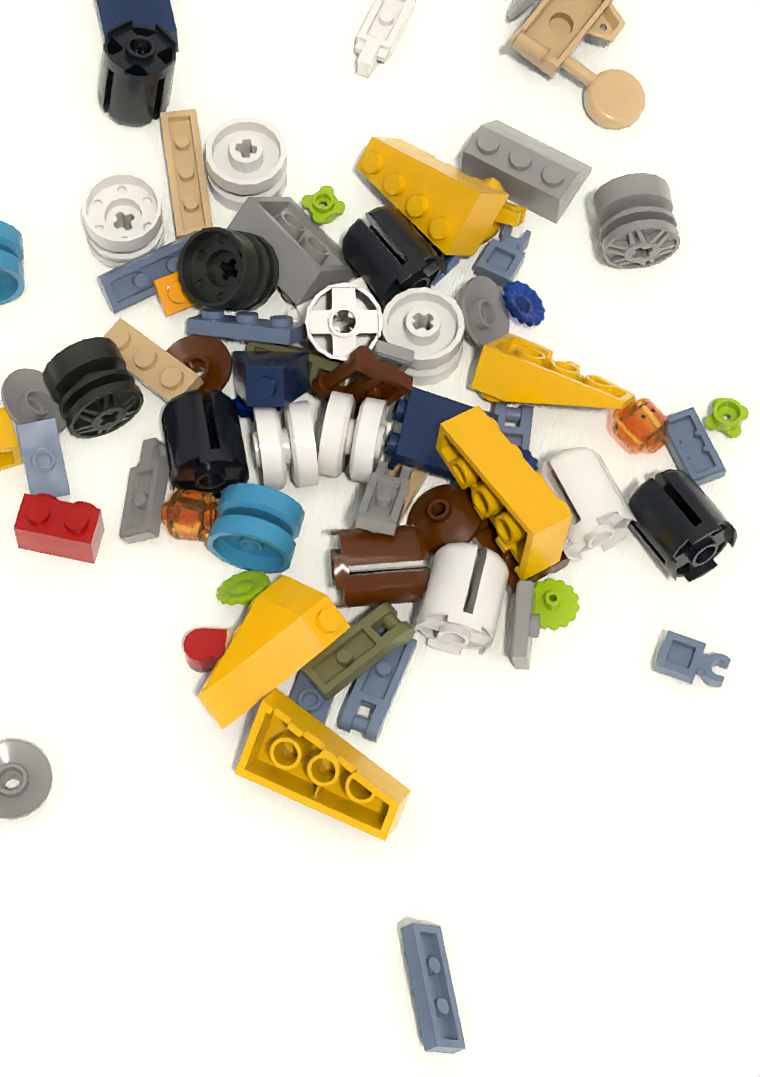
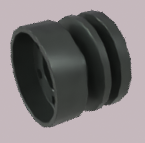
M222 227L203 228L193 234L182 248L178 262L179 280L184 292L195 303L218 309L224 308L240 312L252 311L264 305L275 292L279 279V260L274 248L261 236Z
M93 337L71 344L57 353L47 363L43 371L44 383L53 400L59 404L60 413L66 420L70 433L77 438L90 439L119 429L140 411L144 403L143 394L135 384L133 375L127 371L123 356L116 343L109 338Z

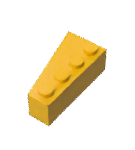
M371 137L356 168L445 255L474 256L510 194L486 185V182L477 177L468 176L459 171V168L435 159V156L402 139Z
M479 405L440 423L436 450L462 490L468 487L471 489L472 500L475 505L474 509L483 520L489 517L499 535L495 539L496 543L503 553L510 550L519 566L515 567L514 571L520 580L524 581L560 562L573 515L565 501L558 499L547 486L542 474L534 471L523 458V454L518 446L511 444L500 431L497 422L492 417H488Z
M276 688L261 701L235 774L384 841L397 827L411 792L409 788Z

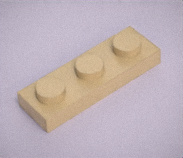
M121 318L103 336L116 343L126 362L127 371L167 403L172 398L186 391L199 389L204 383L197 373Z

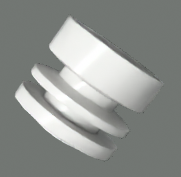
M115 171L101 176L89 186L83 198L82 214L89 247L93 255L103 265L114 269L163 246L165 228L161 198L156 187L147 178L133 172Z

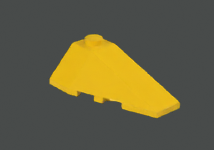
M508 333L483 346L470 387L482 392L481 396L492 402L504 401L623 409L631 404L635 398V394L601 376L586 375L585 377L581 375L580 365L572 361H555L551 359L553 351L512 333Z
M282 575L252 600L248 607L249 611L242 624L236 628L232 635L233 639L226 652L217 661L197 696L222 729L278 687L351 627L326 594Z

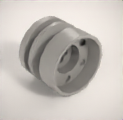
M648 173L626 174L608 181L594 193L592 204L596 223L600 228L599 240L602 243V255L608 264L623 269L646 268L668 259L679 249L680 236L676 228V219L672 213L673 203L670 188L665 179Z

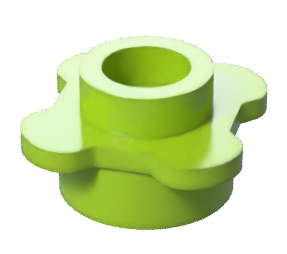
M322 186L315 194L305 195L302 198V207L309 210V216L316 224H329L336 219L337 215H342L345 211V203L336 198L334 189L331 186ZM326 203L327 206H320V204Z
M716 398L712 403V414L705 419V426L711 431L719 430L724 432L729 438L739 437L742 431L741 423L749 415L748 409L735 399ZM723 416H729L730 420H725Z

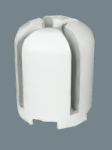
M343 282L329 285L315 295L308 306L305 324L308 338L318 351L329 358L346 361L349 359L350 353L357 347L362 345L370 349L374 347L381 336L383 318L380 305L371 293L359 285ZM339 311H349V318H355L356 320L355 327L353 329L349 327L351 329L349 333H340L339 326L333 327V318L338 316Z
M587 447L564 449L551 456L550 462H543L536 470L542 474L547 486L558 499L565 501L573 515L563 547V552L568 559L583 560L580 553L601 546L603 552L620 543L631 533L627 526L632 520H637L602 457L593 449Z
M457 542L444 545L432 557L428 586L423 594L415 626V633L419 630L428 637L427 645L429 647L460 656L462 649L483 648L481 655L491 651L509 577L507 563L497 553L484 547L481 551L480 559H476L477 544Z

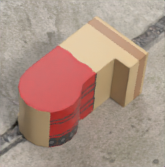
M200 628L191 631L185 637L183 643L185 658L189 667L200 673L213 670L217 661L223 657L230 645L235 630Z

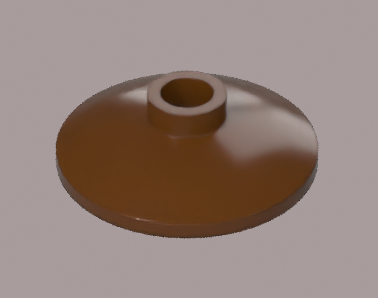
M189 335L176 341L166 350V352L195 373L203 372L200 377L204 383L199 387L203 402V395L206 389L222 391L230 379L232 373L230 352L223 342L213 336Z
M457 484L440 485L425 492L413 504L408 515L407 525H413L421 530L428 542L429 554L435 555L438 549L449 543H470L478 533L482 519L474 509L475 505L470 489L462 490L460 485ZM445 510L443 514L437 516L440 512Z

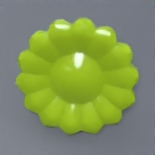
M257 570L243 571L232 575L217 588V599L222 604L228 603L230 606L235 604L249 605L258 594L269 586L268 582L270 579L264 571Z
M549 578L545 582L538 581L536 583V587H534L536 593L534 614H540V627L542 629L550 628L554 631L559 627L566 628L569 622L576 619V613L580 609V605L577 603L579 600L578 594L574 593V588L571 585H566L563 580L555 581Z

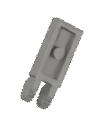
M379 461L376 471L371 474L360 504L355 528L368 530L373 533L395 535L409 493L412 474L411 467L403 466L398 478L388 476V463Z

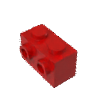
M24 493L14 525L18 548L95 564L105 530L101 509L84 501H76L75 503L60 501L46 493H39L37 495Z

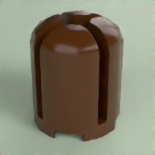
M410 524L398 525L394 536L373 533L360 528L330 530L331 535H338V549H330L333 585H336V590H341L343 601L335 603L337 609L376 606L386 602L390 604L416 603L423 598L431 573L428 566L417 565L349 570V566L430 559L428 542L418 527Z

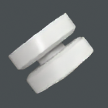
M237 117L222 123L211 133L206 144L208 188L217 202L226 209L238 212L248 197L283 196L287 186L286 141L276 127L268 121L255 117Z
M427 287L410 288L395 295L385 306L382 315L383 325L380 340L414 351L413 363L404 372L413 377L412 385H434L449 378L458 368L463 352L465 324L460 307L454 299L444 292Z
M332 391L321 433L318 473L325 476L339 477L345 468L347 456L350 455L349 475L351 479L368 483L372 472H375L377 469L378 461L381 459L386 435L387 401L366 397L361 403L357 419H354L356 401L353 394Z
M308 400L292 402L286 406L284 410L285 428H281L279 414L275 407H253V448L256 467L260 470L262 486L283 490L287 483V464L291 466L293 481L298 487L318 485L317 451Z

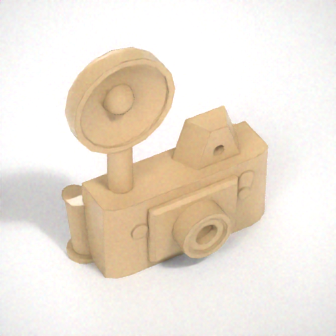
M542 0L525 23L517 29L509 40L508 45L551 78L563 67L588 86L584 93V105L588 115L596 124L606 129L614 130L630 127L639 119L645 107V92L641 83L632 74L624 70L609 69L596 75L571 56L587 35L613 43L626 24L612 4L614 0ZM604 26L606 30H601L600 27Z

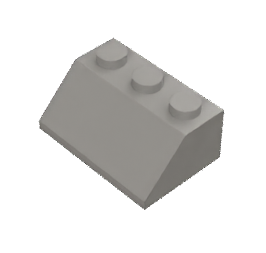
M499 120L482 124L463 150L461 172L470 177H477L480 180L491 177L501 182L505 192L510 194L507 198L508 200L527 208L557 224L592 171L591 166Z
M248 197L227 227V229L248 232L261 236L274 248L279 260V279L277 285L282 290L283 297L294 305H299L314 298L316 294L329 285L347 283L357 276V273L345 261L342 249L313 222L291 197Z

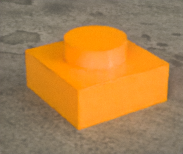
M179 271L151 281L165 316L198 304L184 292L179 280Z

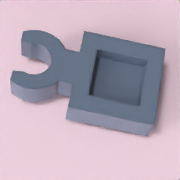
M510 225L504 226L501 242L494 238L491 239L475 269V274L486 276L506 288H509L524 262L526 253L523 251L528 247L531 231L526 230L521 238L512 237L513 226Z
M668 630L654 671L690 684L693 683L694 677L697 674L702 676L708 685L719 688L722 686L725 677L715 674L712 671V667L719 666L723 669H728L731 659L721 653H715L710 656L703 654L706 643Z

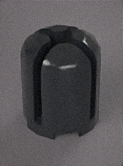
M134 19L117 23L107 32V38L102 51L98 100L104 111L109 112V116L120 124L142 126L150 124L152 119L157 120L160 117V113L166 112L169 105L177 58L176 41L170 32L159 24H155V28L146 25H133Z
M382 206L366 212V218L371 225L368 227L358 218L349 227L342 240L341 249L345 261L359 277L365 280L366 285L384 306L395 295L410 288H431L441 270L447 275L448 265L403 213L395 207Z
M199 389L186 391L172 398L167 403L161 417L173 491L176 487L183 492H191L187 494L188 500L208 501L220 499V491L227 486L238 484L239 482L247 483L249 480V469L237 405L231 397L220 390L206 389L203 395L204 406Z
M668 469L657 473L655 479L648 478L636 488L629 499L628 505L637 520H632L629 523L630 527L675 581L676 577L685 576L691 582L704 576L718 565L713 559L722 552L727 543L732 548L735 545L738 537L736 529L694 479L681 470Z

